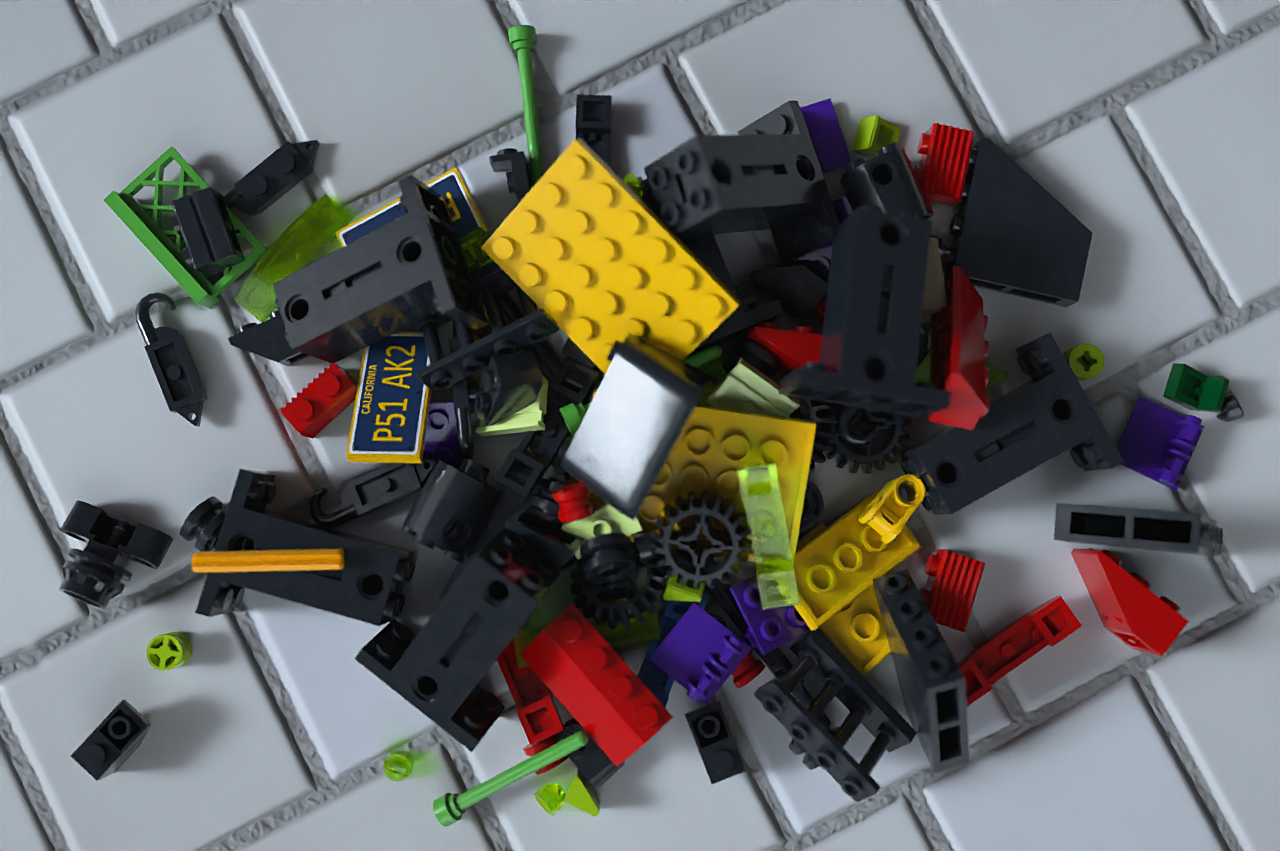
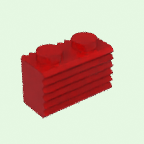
M933 123L927 133L922 132L917 147V153L922 154L920 167H914V172L929 202L954 207L961 201L975 135L973 130L968 131L959 127L954 128L945 124Z
M329 363V368H324V373H319L318 378H313V383H308L307 388H302V393H297V398L292 397L291 403L286 402V407H281L280 413L302 436L313 439L355 401L358 383L344 368L335 363Z
M937 549L935 555L931 554L925 566V574L929 575L925 589L920 588L919 593L935 623L965 633L986 563L943 549Z

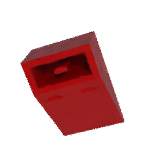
M761 322L758 323V327L749 329L748 332L739 337L755 342L768 350L779 363L777 371L785 376L803 366L804 363H819L822 335L815 334V329L811 327H794L793 331L780 330L779 324Z
M1092 548L1073 549L1071 555L1103 626L1131 649L1162 657L1189 622L1178 613L1181 608L1169 598L1162 595L1158 597L1150 591L1151 584L1142 576L1134 572L1129 574L1120 567L1122 561L1106 549L1100 551Z

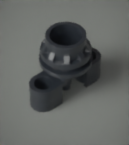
M77 500L60 531L74 539L87 543L84 550L75 548L70 550L69 556L75 560L74 562L66 561L62 567L64 580L59 590L84 603L106 609L110 599L123 592L125 585L120 581H130L133 576L124 569L127 561L132 560L150 568L158 569L174 539L168 534L142 523H139L136 527L130 525L129 521L125 519L117 520L109 517L102 508Z

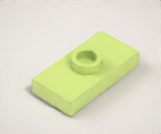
M607 503L595 509V513L586 518L564 523L561 529L584 538L583 543L593 537L608 533H622L630 536L643 530L644 525L638 514L635 520H632L620 514ZM580 549L575 553L577 559L581 558Z

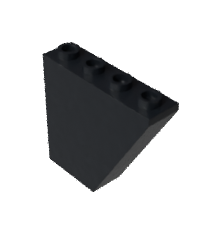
M982 137L972 147L959 213L954 214L950 224L949 234L954 236L951 248L948 247L950 254L945 266L944 280H947L952 267L957 266L963 270L975 287L1062 307H1068L1078 302L1093 233L990 138Z
M1056 503L1054 540L1215 556V549H1222L1223 528L1217 526V521L1197 513Z
M905 569L872 579L906 712L914 730L917 732L916 735L933 772L970 762L965 678L911 575Z

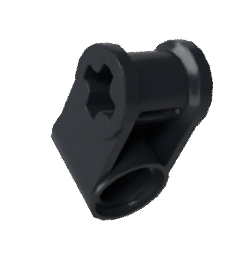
M575 718L565 722V730L561 731L560 741L569 737L572 731L574 734L583 731L588 735L587 744L567 756L578 767L586 780L593 787L599 789L625 765V762L616 766Z

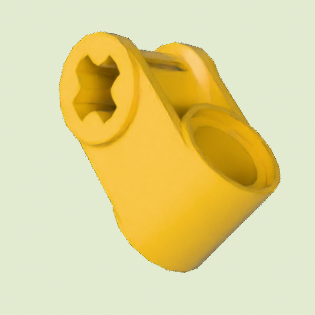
M911 474L888 481L875 498L862 510L858 521L871 526L881 535V541L885 544L891 542L902 531L909 517L925 497L924 483ZM900 485L907 491L906 501L899 495Z

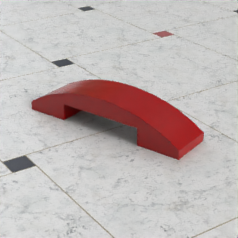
M1058 595L1016 619L988 638L957 663L965 678L966 708L993 689L991 685L1046 646H1055L1082 626L1061 596Z
M522 626L497 661L518 709L516 711L530 746L565 730L551 690L519 655L530 644Z

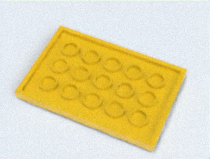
M581 138L575 139L481 247L541 309H544L555 320L557 326L605 374H607L612 364L606 358L616 339L623 342L627 335L631 333L683 361L741 304L737 297Z
M595 389V390H594V392H593V399H594V397H595V395H596L598 389ZM697 404L638 512V516L644 525L643 530L639 532L653 531L659 528L654 523L658 515L665 516L662 508L666 503L675 507L674 497L676 495L682 496L688 502L687 497L690 490L695 491L697 499H702L703 491L708 489L710 490V500L715 501L717 495L722 493L724 494L722 505L726 506L731 501L737 503V508L733 515L739 512L746 514V520L741 525L751 526L752 530L751 534L745 537L752 541V549L745 551L749 555L748 561L793 567L816 422ZM591 490L587 494L589 502L594 504L595 509L607 504ZM698 514L684 517L673 529L681 530L682 527L695 525L698 521ZM710 515L712 526L716 530L725 531V535L731 536L725 524ZM704 525L701 526L700 534L697 537V543L700 544V553H702L707 537L703 534ZM630 535L631 542H634L632 535ZM674 544L676 549L688 551L687 549L678 548V544ZM723 549L722 553L714 552L711 555L724 557L729 550Z

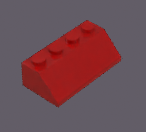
M953 266L945 282L948 307L930 316L931 351L929 382L937 384V390L951 392L950 407L930 414L929 421L973 430L980 416H986L990 405V396L985 394V387L989 378V368L985 367L989 342L984 340L988 316L984 315L983 299L963 270L960 267Z
M571 604L519 654L616 766H619L647 743L673 718L669 711L574 604Z

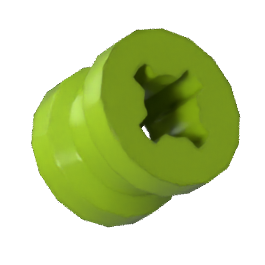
M1088 343L1080 344L1063 353L1078 381L1093 378L1103 369L1104 356L1095 345Z
M180 632L161 634L153 638L148 644L146 650L148 662L155 669L161 671L180 667L190 659L193 652L192 643L185 634Z

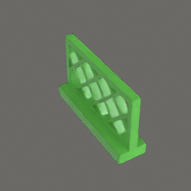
M171 146L120 193L112 191L104 199V202L197 304L211 309L220 300L218 295L263 256L268 249L226 205L233 227L236 226L241 232L236 233L237 238L247 239L255 248L245 256L244 262L237 264L233 268L232 266L225 267L224 276L215 285L207 278V275L188 266L182 253L184 248L183 235L177 234L176 231L164 230L161 227V211L174 212L172 206L162 205L163 187L180 188L179 198L187 195V188L205 189L211 187L183 156ZM175 160L181 166L180 181H163L164 168ZM188 175L194 180V182H188ZM144 186L155 187L154 205H141L134 195ZM147 211H153V217ZM170 236H177L176 243Z

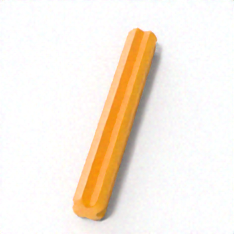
M342 549L195 552L192 555V570L196 573L337 570L344 567L345 556Z

